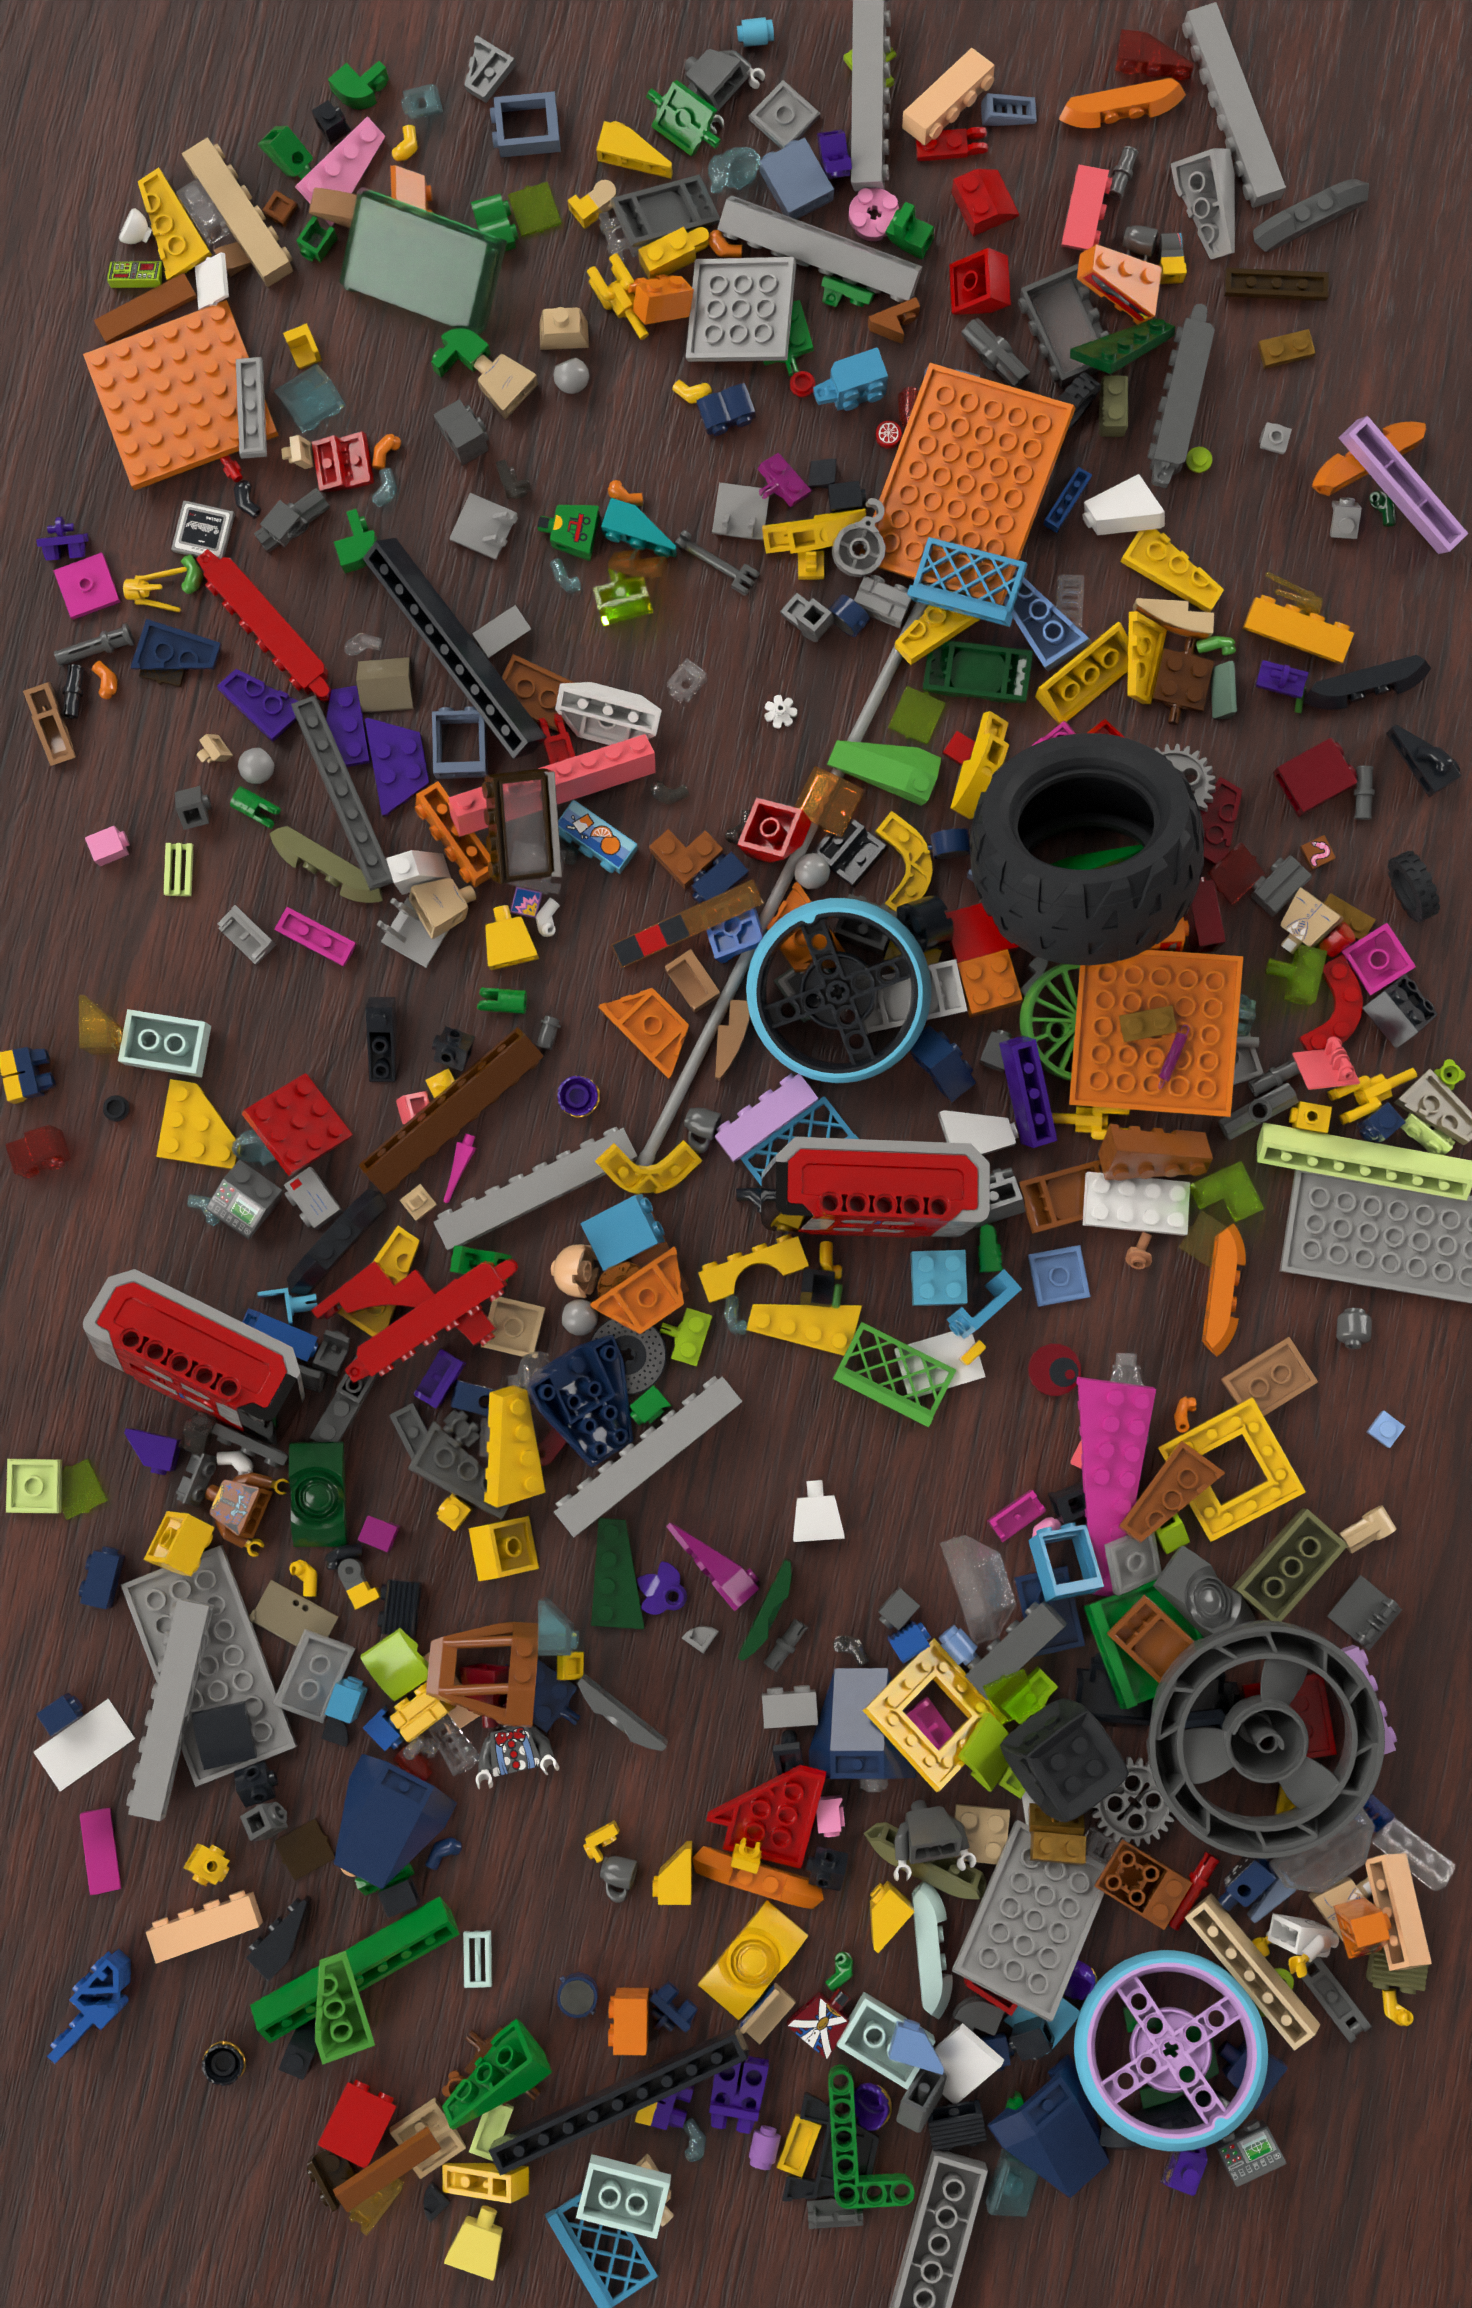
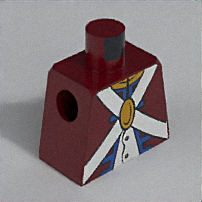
M838 1988L830 1999L819 1991L787 2019V2026L827 2060L849 2023V2016L842 2009L851 1997L841 1988Z

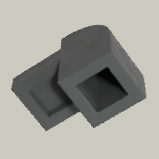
M798 593L780 611L783 618L801 630L802 635L813 642H817L835 622L831 611L812 598L810 601H807Z
M981 1996L966 1998L953 2011L954 2019L961 2022L960 2024L955 2023L952 2032L963 2023L972 2032L975 2027L995 2036L1004 2011Z

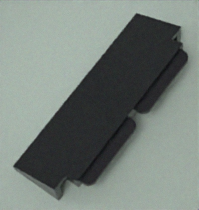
M1100 1652L1096 1653L1094 1658L1091 1657L1090 1669H1076L1074 1701L1084 1705L1098 1721L1150 1726L1154 1698L1138 1703L1137 1706L1129 1709H1120ZM1225 1672L1221 1673L1202 1690L1189 1713L1222 1709L1226 1716L1229 1710L1239 1702L1240 1693L1237 1682L1225 1681ZM1216 1724V1725H1208V1726H1200V1727L1184 1728V1729L1202 1728V1727H1203V1728H1217V1729H1218V1724Z

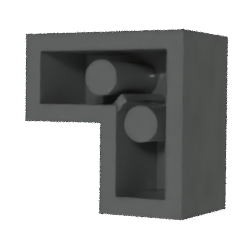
M460 399L433 414L437 426L462 466L489 451L486 443L489 437L484 423L480 417L476 418L469 405L464 406Z

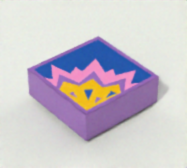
M516 887L510 912L536 919L542 893Z

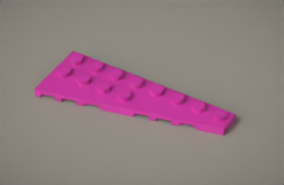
M1077 1377L1078 1409L1080 1411L1079 1431L1082 1441L1083 1492L1085 1493L1086 1502L1085 1517L1087 1518V1529L1104 1584L1103 1588L1092 1594L1112 1596L1115 1594L1112 1590L1104 1545L1128 1535L1118 1526L1136 1503L1156 1389L1148 1386Z

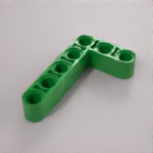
M841 2064L833 2066L828 2073L834 2193L837 2204L846 2209L908 2205L912 2202L915 2194L912 2180L908 2175L903 2173L858 2175L853 2077L851 2070L847 2066ZM844 2074L847 2076V2083L842 2086L836 2085L833 2082L836 2075ZM841 2102L847 2103L850 2106L849 2110L843 2114L835 2110V2106ZM843 2130L851 2134L850 2139L845 2142L839 2141L836 2138L837 2134ZM842 2159H849L853 2164L849 2169L844 2170L839 2168L838 2163ZM899 2184H905L909 2187L908 2192L903 2195L895 2193L894 2189ZM874 2185L882 2189L877 2196H870L867 2193L868 2188ZM844 2187H850L854 2190L853 2195L848 2198L842 2197L839 2192Z

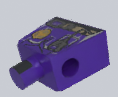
M1205 2147L1195 2149L1194 2152L1191 2150L1171 2151L1160 2182L1195 2196L1208 2158Z

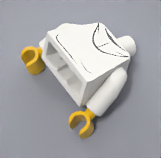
M1273 1913L1270 1930L1266 1933V1937L1255 1938L1252 1940V1943L1264 1957L1270 1954L1268 1948L1270 1943L1276 1944L1296 1955H1301L1293 1956L1289 1959L1290 1973L1294 1974L1297 1972V1976L1301 1978L1307 1975L1305 1963L1312 1962L1316 1957H1328L1330 1949H1335L1338 1946L1339 1938L1332 1929L1313 1920Z

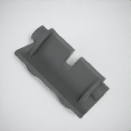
M196 1449L195 1454L192 1453L185 1471L193 1475L192 1478L183 1476L176 1491V1494H178L177 1500L183 1504L199 1507L205 1497L210 1478L216 1470L217 1456L206 1454V1452Z
M836 2199L807 2200L809 2229L863 2226L862 2208H842L837 2204Z

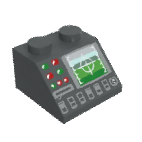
M239 1159L220 1183L206 1210L249 1240L281 1202L282 1189Z
M1257 2119L1250 2120L1243 2125V2129L1236 2132L1232 2131L1229 2135L1214 2143L1227 2173L1236 2187L1287 2164L1263 2119L1260 2121Z

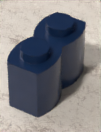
M745 383L696 400L707 435H722L728 431L729 427L735 425L744 427L752 423V419L756 418L755 409Z

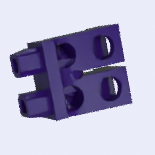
M748 2056V2059L743 2063L740 2085H737L741 2063L714 2075L709 2108L711 2127L726 2129L727 2117L730 2116L738 2118L736 2131L750 2134L754 2121L758 2122L769 2060Z

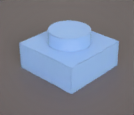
M1381 1411L1366 1432L1384 1446L1390 1448L1405 1426L1385 1411Z

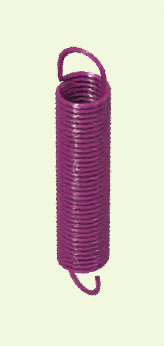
M1177 1032L1159 1075V1078L1164 1079L1161 1087H1159L1161 1081L1159 1082V1089L1163 1087L1165 1081L1169 1082L1186 1042L1187 1034Z

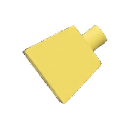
M482 2206L478 2219L471 2216L466 2217L447 2253L444 2264L490 2280L494 2279L503 2233L502 2227L493 2224L497 2214L494 2208Z

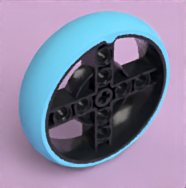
M829 898L810 902L792 910L779 919L758 944L749 966L746 985L748 1010L753 1026L770 1053L782 1064L800 1075L831 1083H849L871 1078L900 1061L910 1051L923 1031L928 1018L932 995L931 978L926 958L920 945L907 927L893 915L875 905L847 898ZM826 919H852L868 924L887 936L901 954L869 966L864 960L854 954L837 951ZM801 929L813 961L807 966L801 977L799 992L767 1003V977L772 961L786 940ZM817 934L824 935L827 939L826 947L817 948L813 943V937ZM826 959L833 960L836 963V971L833 973L824 971L822 967L823 961ZM884 966H892L895 969L896 975L893 979L888 980L881 975V969ZM860 975L868 976L871 981L870 987L860 988L856 983L857 977ZM910 978L911 1001L905 1022L890 1043L876 1053L864 1021L875 1008L878 990ZM836 984H839L840 988H845L841 998H838V995L834 996L832 994ZM811 993L819 995L821 1004L817 1007L810 1006L807 1002V996ZM784 1003H792L796 1007V1014L793 1016L784 1014L782 1010ZM844 1009L852 1010L855 1014V1020L852 1022L843 1021L841 1011ZM809 1016L815 1023L824 1028L839 1030L851 1062L834 1063L810 1057L792 1046L777 1027ZM853 1034H860L864 1038V1045L861 1047L853 1046L850 1042V1037Z

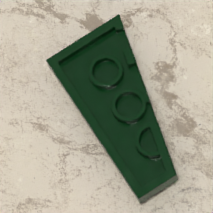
M599 1518L591 1626L645 1629L625 1519Z

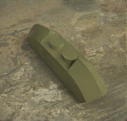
M288 826L277 828L270 833L277 852L294 868L304 862L302 867L316 875L319 871L326 876L325 881L337 888L341 884L342 888L339 895L347 899L365 903L383 901L381 887L370 891L361 869Z
M887 1822L876 1823L863 1834L884 1860L897 1867L898 1860H895V1837L898 1828ZM954 1857L910 1864L909 1860H906V1865L911 1868V1875L943 1892L965 1899H982L984 1896L986 1879L983 1872L973 1867L970 1868V1865L966 1863V1869L964 1871L959 1870L957 1859Z

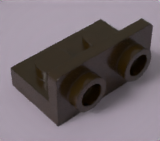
M323 2149L310 2157L306 2169L312 2182H317L321 2190L319 2195L323 2204L326 2207L329 2206L331 2211L334 2212L341 2203L335 2196L333 2189L356 2175L357 2172L350 2161Z

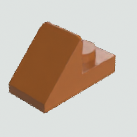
M915 297L869 316V330L902 344L904 342V332L900 324H910L919 316L920 305L917 298Z

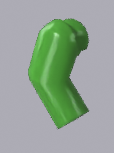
M187 555L181 560L183 566L187 568V575L181 586L185 593L192 594L200 588L204 576L193 556Z

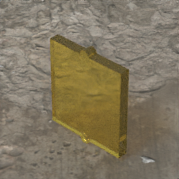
M1201 1211L1194 1224L1188 1227V1234L1182 1240L1179 1248L1204 1265L1212 1268L1215 1237L1227 1227Z

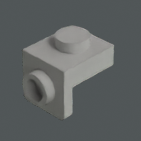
M1267 422L1260 436V448L1284 454L1292 429L1280 424Z
M1341 497L1339 501H1332L1333 516L1330 536L1357 539L1361 506L1358 502H1355V499Z

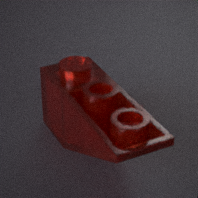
M1121 29L1116 55V71H1121L1124 74L1141 73L1149 77L1166 76L1172 77L1174 80L1191 79L1194 69L1193 62L1147 32Z

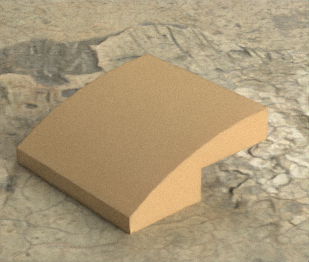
M435 2097L390 2127V2134L398 2145L427 2126L438 2141L441 2150L413 2168L420 2179L466 2149V2145L458 2131L450 2129L443 2108Z

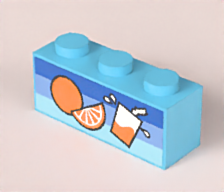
M575 800L571 802L558 820L559 837L569 844L572 841L580 846L579 851L589 858L595 856L601 861L600 865L610 873H613L615 870L621 874L638 851L637 843Z

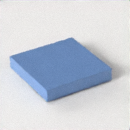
M1080 1245L1028 1255L1038 1307L1090 1297Z

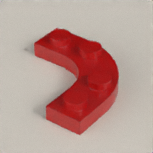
M1344 954L1319 967L1332 992L1334 1010L1329 1020L1323 1025L1298 1038L1305 1051L1325 1049L1327 1040L1330 1037H1336L1342 1043L1345 1042L1352 1035L1360 1021L1363 1008L1362 991Z

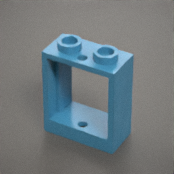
M1074 1522L1060 1526L1059 1530H1052V1527L1042 1528L1036 1531L1037 1535L1028 1540L1045 1602L1092 1594L1104 1587L1087 1525L1076 1526ZM1072 1539L1084 1580L1056 1585L1045 1544Z

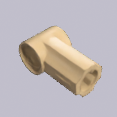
M1383 1505L1370 1510L1362 1516L1363 1519L1338 1533L1340 1538L1348 1545L1346 1548L1350 1553H1354L1374 1540L1377 1541L1385 1538L1397 1529Z

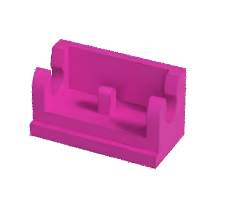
M1029 1490L987 1521L1000 1540L1004 1542L1045 1513L1046 1509L1037 1499L1034 1491Z
M928 1696L904 1712L937 1750L954 1734Z

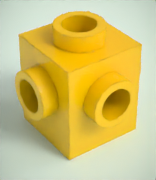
M197 1844L183 1868L194 1874L192 1878L194 1881L206 1887L208 1882L216 1885L218 1881L222 1882L229 1871L227 1865L230 1860L224 1858L225 1852L214 1845L207 1848ZM210 1862V1868L207 1870V1864Z

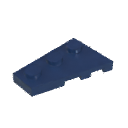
M146 619L130 668L132 670L215 669L222 644Z

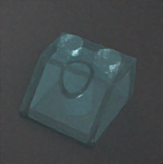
M318 364L274 390L302 433L316 428L320 421L326 417L335 416L345 406L333 382Z
M542 1597L538 1601V1656L571 1655L574 1649L579 1647V1630H574V1623L548 1597Z

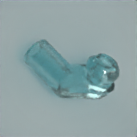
M391 468L379 471L382 485L372 496L373 502L377 506L388 504L397 493Z
M557 558L550 562L555 580L567 593L574 594V591L581 589L578 577L568 578L561 559Z
M190 1194L187 1206L202 1209L206 1216L205 1221L208 1224H218L220 1219L206 1210L212 1198Z
M728 1296L725 1302L724 1317L730 1333L733 1335H744L747 1322L745 1320H738L739 1298Z
M690 2118L683 2125L684 2131L690 2137L689 2147L685 2150V2157L688 2161L694 2162L699 2161L704 2156L706 2136L694 2119Z

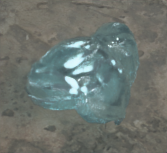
M734 147L725 151L723 155H714L708 164V176L712 182L711 191L713 193H720L725 186L741 190L744 186L751 183L756 178L757 169L760 165L761 158L759 154L749 147Z
M253 1129L243 1132L232 1144L233 1154L240 1160L260 1162L263 1166L275 1160V1157Z

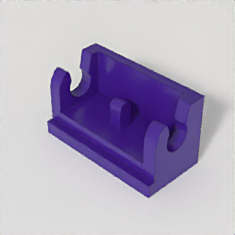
M440 1348L414 1395L434 1408L439 1409L466 1363Z

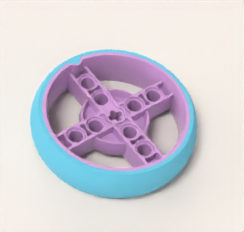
M1159 1950L1142 1953L1124 1960L1105 1973L1095 1984L1093 1990L1084 2001L1078 2016L1074 2037V2056L1083 2090L1091 2105L1109 2126L1127 2139L1145 2147L1163 2151H1188L1206 2147L1221 2140L1234 2131L1250 2114L1264 2086L1268 2066V2044L1262 2018L1256 2005L1230 1973L1214 1962L1195 1954L1175 1950ZM1157 1972L1184 1973L1205 1981L1224 1997L1197 2016L1180 2008H1158L1139 1980V1977ZM1118 1993L1137 2021L1130 2038L1129 2052L1131 2061L1102 2081L1095 2056L1096 2031L1105 2007L1112 1997ZM1136 1993L1142 1994L1146 1998L1147 2004L1142 2010L1135 2009L1131 2004V1998ZM1217 2010L1223 2015L1221 2026L1214 2027L1209 2023L1208 2016L1211 2011ZM1152 2017H1156L1162 2022V2030L1158 2034H1152L1147 2029V2022ZM1239 2019L1247 2046L1246 2069L1236 2095L1225 2108L1204 2076L1209 2070L1212 2060V2044L1210 2039ZM1190 2026H1196L1201 2032L1199 2041L1195 2043L1190 2042L1186 2038V2030ZM1166 2042L1178 2046L1176 2050L1177 2055L1174 2058L1171 2055H1164L1163 2050L1166 2049L1164 2047ZM1150 2057L1155 2061L1156 2068L1153 2073L1146 2074L1141 2070L1140 2063L1143 2058ZM1183 2066H1190L1194 2070L1195 2076L1191 2082H1183L1180 2079L1179 2071ZM1129 2073L1132 2076L1133 2085L1131 2088L1122 2089L1119 2087L1117 2079L1120 2074ZM1144 2084H1148L1162 2092H1184L1204 2123L1184 2129L1158 2128L1134 2118L1117 2103ZM1201 2090H1206L1211 2096L1210 2103L1205 2107L1199 2106L1195 2100L1196 2094Z

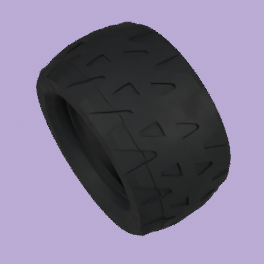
M1100 733L1070 734L1042 741L1021 751L1006 764L1004 763L992 775L986 792H981L974 812L970 833V859L973 881L983 908L988 916L993 917L994 923L1002 936L1012 944L1015 943L1036 957L1069 965H1100L1134 957L1155 944H1159L1172 934L1181 918L1187 915L1196 895L1204 866V828L1196 798L1184 774L1176 769L1166 756L1140 742ZM1083 829L1116 832L1134 839L1144 847L1138 854L1121 863L1090 870H1074L1053 866L1030 854L1034 847L1053 836Z

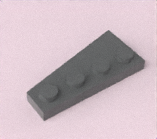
M433 1421L407 1469L501 1520L510 1504L497 1508L484 1502V1493L487 1492L486 1470Z

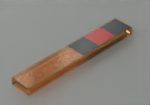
M752 879L611 944L621 968H624L764 904Z

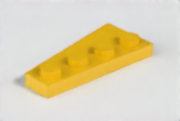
M160 168L155 169L140 179L138 185L146 212L151 221L153 235L157 241L158 252L163 261L164 272L169 281L182 273L185 274L206 260L207 257H211L212 254Z
M1157 529L1138 531L1120 562L1184 600L1189 601V603L1201 610L1210 613L1224 589L1202 568H1197L1189 561L1190 557L1184 551L1180 552L1170 543L1171 539L1167 535L1161 534Z
M753 1304L746 1330L844 1356L854 1337L862 1306L840 1305L839 1308H833L832 1306Z

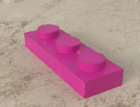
M286 907L274 929L278 933L343 967L346 966L357 945L350 939L289 907Z

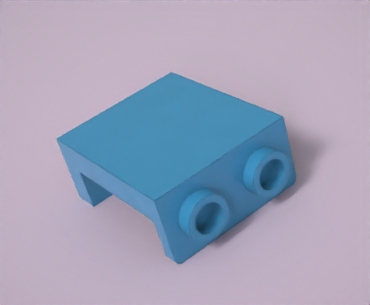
M642 1194L634 1195L580 1223L603 1271L655 1245L665 1242L663 1227L658 1221H655L651 1213L653 1211L652 1205L648 1198L643 1197Z
M1005 1269L984 1285L995 1298L974 1317H971L961 1307L947 1319L950 1323L949 1328L956 1336H961L963 1339L967 1338L1022 1290Z

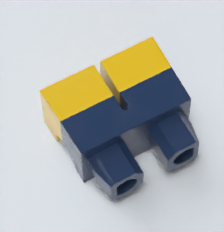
M29 1047L0 1052L1 1075L5 1077L2 1079L8 1102L17 1104L32 1097L44 1096V1091L56 1087L53 1073L49 1072L41 1075L39 1073L38 1066L50 1063L48 1050H33Z

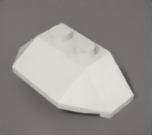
M593 682L561 683L555 710L559 715L561 714L577 737L607 745L622 742L643 734L646 735L647 739L656 736L662 712L660 708L642 695Z

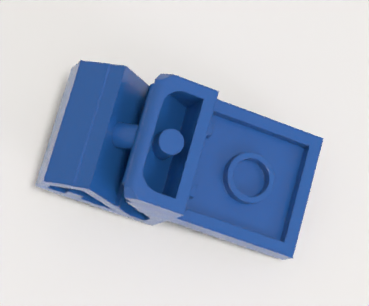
M120 1949L116 1950L113 1954L108 1951L91 1967L94 1973L89 1972L72 1988L75 1994L69 2000L81 2012L69 2024L72 2030L68 2027L50 2045L53 2050L47 2057L54 2064L69 2052L93 2024L100 2030L103 2029L128 2003V1997L120 1995V1991L131 1982V1959Z

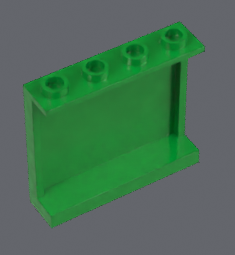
M1156 1580L1143 1584L1118 1596L1115 1594L1083 1606L1120 1709H1129L1137 1706L1138 1703L1154 1698L1159 1685L1143 1667L1107 1634L1144 1594L1159 1606L1193 1640L1204 1639L1200 1632L1153 1586Z

